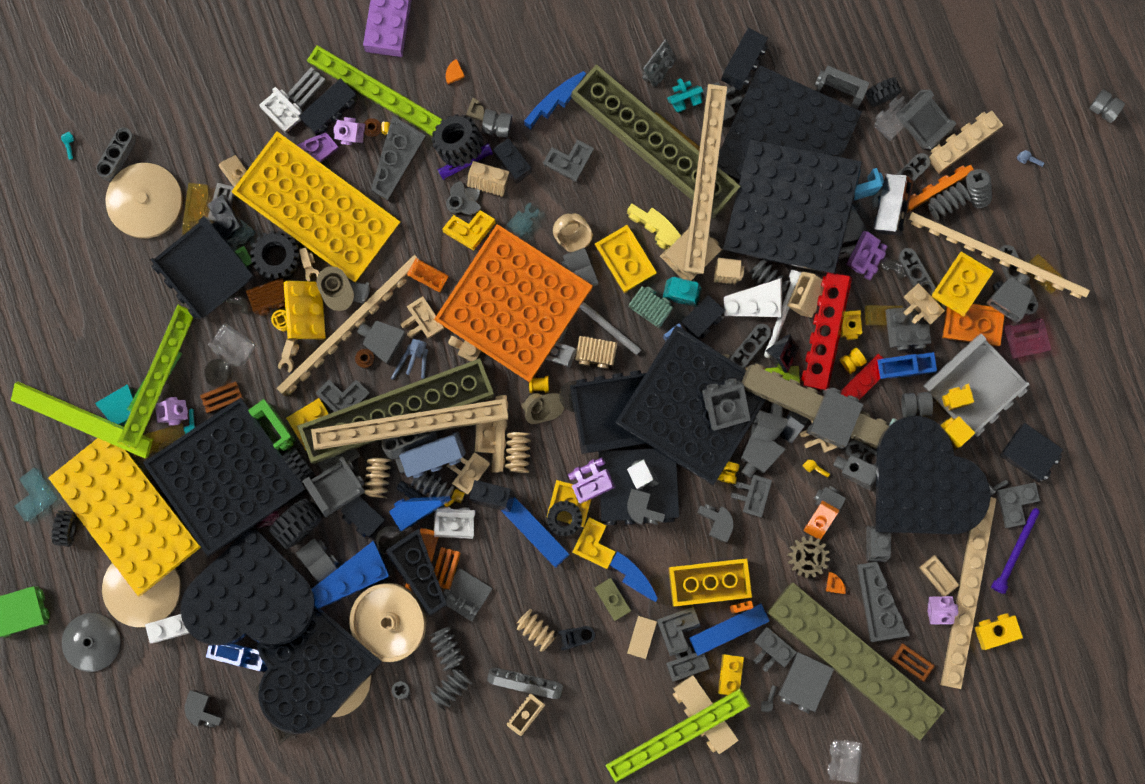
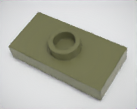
M611 578L594 588L614 621L631 611Z

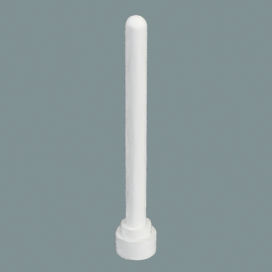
M795 270L790 272V286L782 305V316L777 318L766 350L778 340L789 310L787 304L798 279H800L801 272ZM765 351L764 356L766 358H770L767 352Z

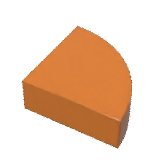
M457 59L452 61L446 70L447 85L465 78Z
M828 572L826 592L846 594L843 581L836 574Z

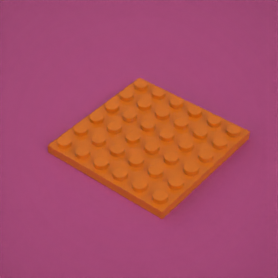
M497 224L434 320L526 381L531 382L593 288V285Z

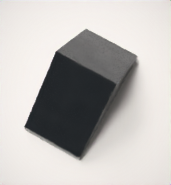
M789 334L765 351L777 368L784 373H788L799 348L791 334Z
M790 411L785 418L788 419V423L779 436L792 444L807 423L808 418Z

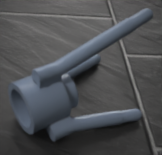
M412 339L411 344H408L406 352L391 377L392 380L399 373L409 353L412 357L406 374H410L415 358H421L422 355L421 378H425L428 350L425 348L427 343Z

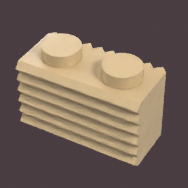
M473 161L468 173L467 186L502 197L508 184L510 171Z
M718 258L715 266L714 282L729 283L730 285L733 283L735 285L737 281H741L744 274V266H741V260Z
M801 272L800 279L796 283L787 306L801 316L812 318L813 314L817 311L819 295L823 294L824 288L821 287L822 279L815 274Z
M580 336L575 361H579V364L583 366H590V363L597 364L598 368L608 370L609 367H613L617 343Z
M529 694V697H526L524 703L521 704L522 706H519L512 719H509V722H507V726L520 736L524 734L545 706V703L533 694Z

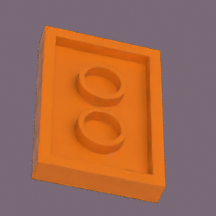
M972 304L965 316H962L946 306L942 338L970 343L982 333L991 346L1000 347L1004 315L991 306Z

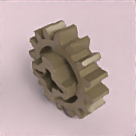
M809 536L808 541H806L805 537H801V543L795 540L796 546H790L789 548L792 550V553L787 554V556L792 558V560L788 561V564L794 565L791 570L797 569L798 576L804 573V578H808L809 574H811L812 578L816 577L815 572L821 575L823 573L821 568L827 569L828 567L824 563L830 561L825 556L829 551H824L823 549L826 544L820 545L819 538L814 542L812 536ZM810 544L815 546V548L807 549L804 545ZM797 550L800 553V558L798 561H796ZM805 552H806L807 554H810V553H811V554L813 555V556L811 557L812 562H811L810 560H809V561H805V559H804V558H806ZM818 554H821L820 564L817 561ZM804 565H808L813 570H805L801 567H803Z

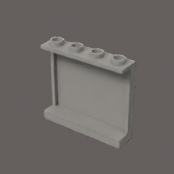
M981 333L926 382L923 387L931 393L932 397L953 419L960 416L975 432L974 435L977 437L985 430L983 426L988 422L992 424L999 417L998 413L1002 409L1006 411L1014 404L1012 400L1016 396L1020 398L1028 391L1026 387L1029 383L1022 379L986 341V338ZM969 384L974 403L949 411L948 407H945L943 404L942 396L949 393L950 389L960 387L962 390L964 385Z

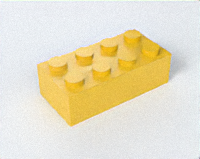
M747 559L668 568L673 607L752 598Z

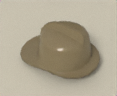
M333 266L326 267L320 271L316 283L324 302L333 310H346L354 299L353 289L347 276L340 268Z
M535 393L530 395L521 404V407L524 409L527 422L538 424L553 420L561 415L565 408V399L558 393L546 395Z

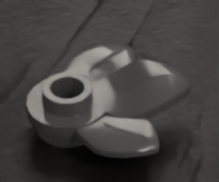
M461 181L455 183L451 187L450 197L446 201L447 209L452 213L462 212L466 215L477 213L481 209V206L476 203L480 195L479 189H465ZM454 203H459L457 207H453Z

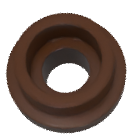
M370 118L363 123L365 124L364 134L366 136L376 137L380 134L381 124L377 119ZM369 125H375V129H368Z
M361 349L356 353L355 361L359 367L368 368L374 362V355L368 349ZM367 355L368 359L367 361H362L361 357Z

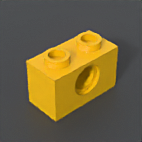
M960 416L955 419L951 417L940 425L947 432L952 442L953 450L961 447L975 434Z
M1008 613L997 616L998 620L992 622L990 619L979 622L980 626L974 627L982 650L1023 638L1015 615L1009 616ZM997 625L1002 629L1000 636H996L994 633V628Z
M722 654L718 687L719 694L729 695L740 688L744 657Z

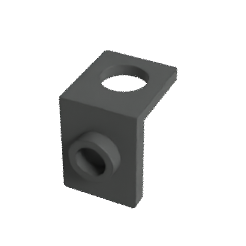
M349 281L354 293L353 302L364 304L369 298L370 283L366 282L365 285Z

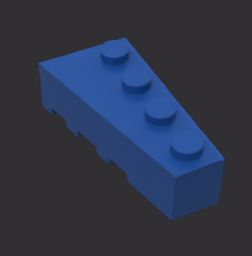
M372 541L312 588L317 609H321L391 577L375 541Z

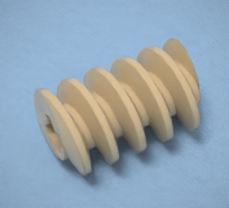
M512 432L507 434V437L512 439L506 442L508 446L512 447L506 449V453L511 454V456L506 457V460L511 463L505 465V468L510 470L509 472L529 473V470L524 468V466L530 464L524 461L525 458L530 457L529 454L525 453V451L530 450V447L525 445V443L531 442L530 439L526 438V435H529V433Z
M384 458L367 460V463L372 466L366 468V471L371 474L365 475V478L370 481L364 483V486L369 488L364 490V494L369 497L387 498L382 495V493L388 492L383 485L389 484L384 478L390 477V474L386 473L385 470L391 469L390 466L386 465V462L392 460Z
M529 609L517 622L519 623L517 630L519 631L524 628L522 635L530 634L528 640L536 639L534 646L536 647L541 644L540 652H543L556 638L553 637L555 631L547 632L549 625L542 627L543 620L541 619L536 622L538 615L530 616L532 609Z

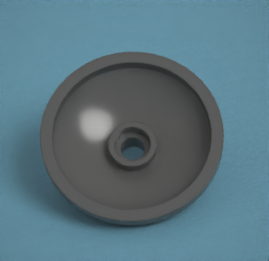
M87 613L76 617L68 624L62 636V650L65 658L73 667L81 671L95 672L108 667L116 659L120 651L121 637L117 626L111 619L101 614ZM87 639H90L91 641L90 646H86L85 641Z

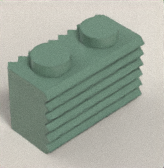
M642 286L628 307L660 329L673 310L672 303L664 297L662 299L655 295L656 292L650 287L644 288Z

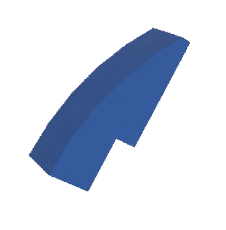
M934 352L877 360L880 379L937 372Z
M617 552L609 566L626 575L622 583L656 602L658 598L644 574L628 558Z
M234 643L226 646L209 645L207 658L261 672H266L268 669L262 662L258 649Z

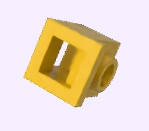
M861 310L845 312L841 337H846L847 340H855L862 334ZM849 322H853L855 328H850Z
M969 384L964 385L962 390L960 387L950 389L949 393L942 396L943 404L945 407H948L949 411L974 403Z

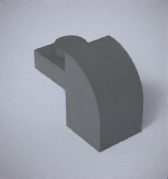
M773 403L767 413L759 411L752 422L751 437L765 441L778 438L788 423V419L783 418L784 411H782V407Z
M631 489L627 502V511L631 519L639 525H642L644 518L650 524L658 525V522L662 523L665 514L646 509L650 494Z
M710 505L700 506L696 514L714 521L708 536L727 543L733 530V519L729 511L721 506L717 513L715 512L716 508Z
M194 689L189 691L185 702V715L190 723L198 727L201 726L204 720L205 725L215 728L216 725H222L225 717L207 711L211 695Z

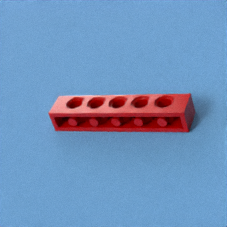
M829 273L823 276L821 287L824 290L823 294L819 295L817 303L820 309L819 313L815 314L813 323L816 325L815 332H812L810 336L812 347L811 351H808L806 355L808 366L807 370H804L802 374L804 386L823 390L829 389L852 277ZM837 288L839 291L838 296L831 299L829 296L830 291ZM833 307L835 313L832 317L828 318L825 314L826 309ZM829 326L831 332L828 336L824 337L821 333L822 328ZM820 345H825L827 348L824 355L818 354L817 350ZM818 363L823 367L820 374L814 372V366Z

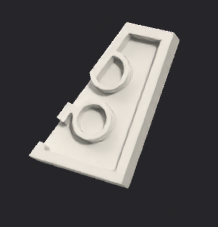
M782 278L725 296L724 316L781 317Z

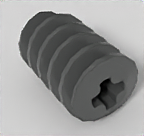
M972 170L966 177L967 191L972 205L976 208H983L992 201L991 177L985 170Z
M957 182L954 184V187L950 186L947 190L941 191V194H936L934 198H929L928 208L933 217L939 221V214L946 217L945 210L952 213V206L955 209H959V202L964 206L966 205L965 199L971 202V198L967 189Z
M762 260L749 272H754L751 277L752 279L759 277L758 285L783 278V275L776 277L778 270L770 271L773 265L766 266L767 260ZM788 280L782 282V294L788 289L786 287L789 282Z
M428 470L424 471L423 476L414 478L411 483V487L417 484V491L423 489L422 494L424 496L430 493L429 497H451L453 494L454 486L447 489L448 482L440 484L441 477L434 480L435 473L427 475Z
M451 627L443 628L429 635L434 636L430 642L437 643L433 649L440 650L437 657H444L440 664H447L443 669L444 672L461 664V661L464 659V655H457L461 648L454 649L458 642H451V639L455 636L454 634H448Z
M452 669L454 676L446 675L449 681L442 680V688L436 686L438 693L430 692L432 699L445 712L444 705L450 707L451 703L449 700L456 701L455 694L462 695L460 688L467 690L466 682L471 685L473 684L461 670Z

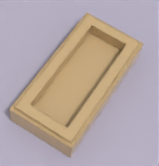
M935 555L919 567L942 596L949 595L960 586Z
M638 616L627 654L646 659L657 621Z

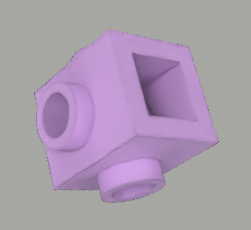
M344 117V121L337 120L334 126V139L341 140V144L352 145V142L363 143L365 124L356 123L355 118Z
M171 397L166 398V401L157 403L155 406L157 423H169V426L180 425V421L188 419V409L185 400Z
M953 596L929 597L927 612L930 624H954L955 616H958V605L954 604Z

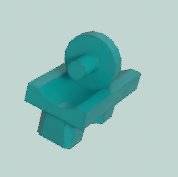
M680 78L677 79L678 85L672 87L674 93L677 91L681 92L667 97L668 103L672 104L676 112H680L686 109L683 99L689 97L692 106L702 103L701 92H703V89L697 85L686 90L687 87L692 86L691 82L687 81L684 83Z

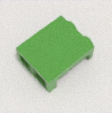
M265 399L248 410L252 417L258 421L267 416L280 434L281 439L273 444L275 449L279 451L284 450L285 452L294 446L295 438L270 403Z
M33 586L0 596V637L10 636L13 633L49 624L48 619H50L48 609L44 607L43 600H45L42 589L38 586Z

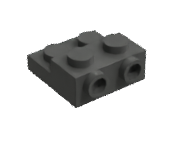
M907 308L885 310L890 348L897 347L898 351L908 350L909 346H914L915 349L926 348V344L931 343L929 324L925 325V319L922 317L915 324L912 322L913 318L919 315L915 308L907 315L903 313Z
M728 379L724 385L710 384L706 390H702L705 407L709 413L711 428L714 431L750 421L744 385L739 380Z

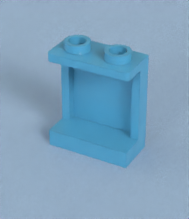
M877 168L872 169L868 175V182L857 185L853 201L878 193L883 186L884 180L881 172L878 173Z

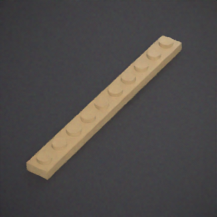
M708 84L684 268V272L704 274L727 86Z
M911 213L909 220H912L911 224L918 228L925 226L930 228L928 232L934 235L944 234L947 236L946 240L952 243L962 242L965 244L964 248L973 252L975 249L982 251L981 255L992 260L993 257L1000 259V264L1010 267L1012 264L1018 267V272L1028 275V272L1036 275L1034 279L1043 283L1048 280L1053 283V287L1061 291L1064 288L1071 290L1070 294L1081 299L1082 296H1088L1090 290L919 214Z
M414 255L277 389L284 396L293 393L297 388L296 385L300 381H305L311 375L310 371L314 367L318 368L325 361L323 358L328 353L330 355L338 349L337 345L342 340L346 341L352 335L351 331L355 327L359 328L362 323H365V318L369 314H374L379 309L378 305L383 300L386 302L393 295L392 291L395 288H401L406 283L407 273L417 257Z
M505 399L311 429L314 450L507 420L508 413Z
M990 497V505L984 519L969 531L956 600L958 616H955L954 624L951 626L941 685L957 689L962 687L996 498Z

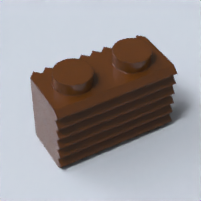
M283 278L246 291L252 310L256 315H266L270 313V309L276 307L277 309L285 308V281Z

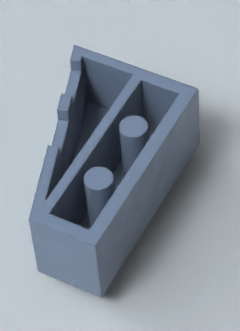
M457 431L451 436L439 438L434 442L405 451L399 457L406 476H413L414 479L423 476L424 471L430 469L431 472L440 470L442 465L449 463L451 466L461 462L460 459L466 454V451Z

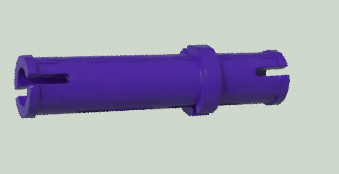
M488 143L481 147L482 154L478 155L476 159H472V162H478L493 154ZM468 162L465 163V166L459 165L452 170H449L453 167L452 164L450 166L445 165L437 170L444 180L472 165V162L469 164Z

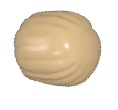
M564 214L556 220L553 226L554 238L568 252L586 248L592 240V230L586 220L579 214Z

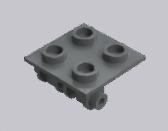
M667 40L663 41L643 68L642 79L646 82L650 81L653 88L663 80L669 68L673 67L676 61V57Z
M459 568L453 578L450 590L446 589L443 596L446 606L473 621L493 588Z

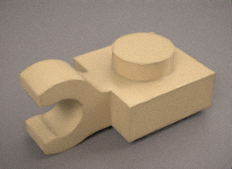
M306 248L299 250L306 272V280L311 282L310 276L312 274L318 276L319 272L312 265L315 263L313 253H309Z
M451 336L448 342L449 345L459 349L458 356L470 362L477 360L481 350L467 341L462 342L454 336Z
M298 339L286 340L281 356L282 359L278 364L279 369L283 367L284 363L289 365L288 372L294 369L292 357L293 355L296 356L298 352Z

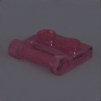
M1043 318L1015 326H1004L1012 359L1051 350ZM1038 329L1039 331L1038 334L1019 338L1014 336V333Z

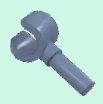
M1029 151L1020 152L1017 156V160L1023 164L1029 160L1043 167L1044 162L1034 158Z

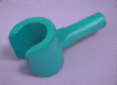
M66 132L61 136V140L66 147L68 159L71 160L73 155L69 143L75 140L70 132Z
M189 409L190 425L184 427L185 434L196 427L194 409Z

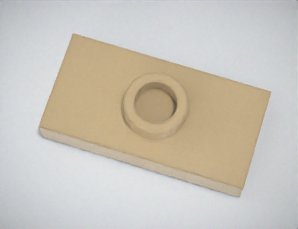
M236 155L219 164V167L233 187L237 185L247 171Z

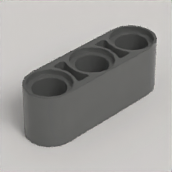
M120 128L116 131L96 166V172L105 181H112L119 173L136 143L134 134L128 128ZM124 135H129V139L125 142H122V137ZM115 151H120V155L117 158H112ZM110 167V172L104 175L103 170Z
M432 431L429 434L419 433L383 439L382 448L388 458L396 459L405 451L434 442L437 439V431ZM408 438H414L411 442H406ZM396 445L394 449L388 450L389 446Z

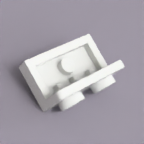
M275 87L272 89L273 93L259 106L286 134L301 121L299 116L302 110L296 103L291 104L287 100L289 97L282 89L279 91Z
M440 507L434 514V537L473 539L475 510L465 507L459 508V510L451 509L450 507Z

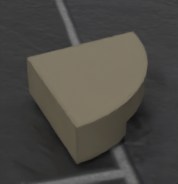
M472 98L466 116L483 122L484 108L477 99Z

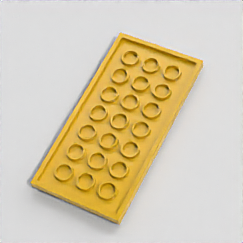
M278 131L231 191L235 196L333 267L340 268L347 278L353 282H357L400 224L399 220Z
M97 438L48 477L139 597L201 548L127 450Z

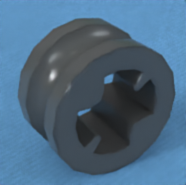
M396 682L392 687V694L395 698L405 699L410 693V688L405 682ZM404 685L406 693L398 696L396 694L398 692L396 687Z

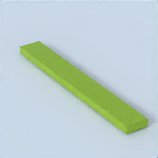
M316 45L307 59V62L337 80L341 78L353 90L431 136L433 131H436L435 127L440 125V121L443 120Z
M177 305L117 443L136 451L193 320L192 315L188 312L189 309Z
M21 382L14 384L11 401L140 457L147 458L149 456L153 439L143 435L135 451L117 443L123 431V426Z
M741 688L609 762L606 764V767L616 783L750 707V703Z

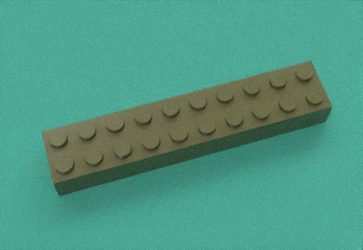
M596 64L571 92V98L693 201L699 151ZM717 167L711 211L713 219L717 217L741 187L719 167Z
M479 358L298 425V429L312 464L374 441L314 450L311 429L475 404L492 398L494 393Z
M790 583L766 612L915 739L921 740L945 711L794 583Z

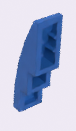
M582 71L550 92L524 120V125L531 130L541 115L548 119L558 104L565 108L572 99L571 92L585 78L586 73Z
M514 498L511 512L502 511L555 568L570 555L516 498Z
M762 604L753 607V609L744 611L689 639L698 656L769 622V619Z

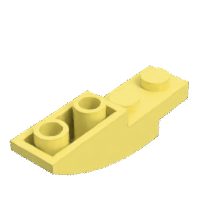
M631 204L628 208L627 214L632 221L636 223L641 222L645 225V229L651 233L657 232L655 241H657L656 244L662 249L666 250V248H669L681 236L676 228L654 208H651L648 213L634 204Z

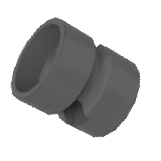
M1103 88L1089 109L1097 115L1101 113L1103 119L1112 123L1123 109L1125 102L1117 97L1113 99L1112 94Z
M486 109L481 133L488 135L496 133L498 137L508 138L512 114L502 112L499 115L497 111Z
M921 392L917 396L914 393L902 394L901 406L903 417L916 416L917 414L922 417H932L933 400L930 392Z

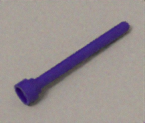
M1034 508L1031 511L1000 578H997L992 583L991 588L1001 594L1006 593L1008 589L1007 580L1040 513L1039 509Z

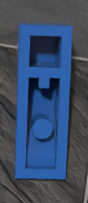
M450 496L411 498L407 501L403 498L394 504L395 508L389 512L400 531H403L452 499Z

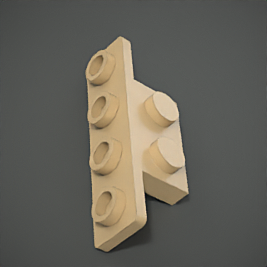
M496 396L495 400L505 399L506 407L508 409L507 396ZM507 420L476 424L475 452L492 453V473L503 472L505 467L504 449L506 448L505 430L507 428Z

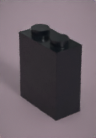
M1023 423L999 456L1036 482L1047 480L1052 472L1050 469L1053 464L1057 465L1061 460L1063 449L1026 423Z

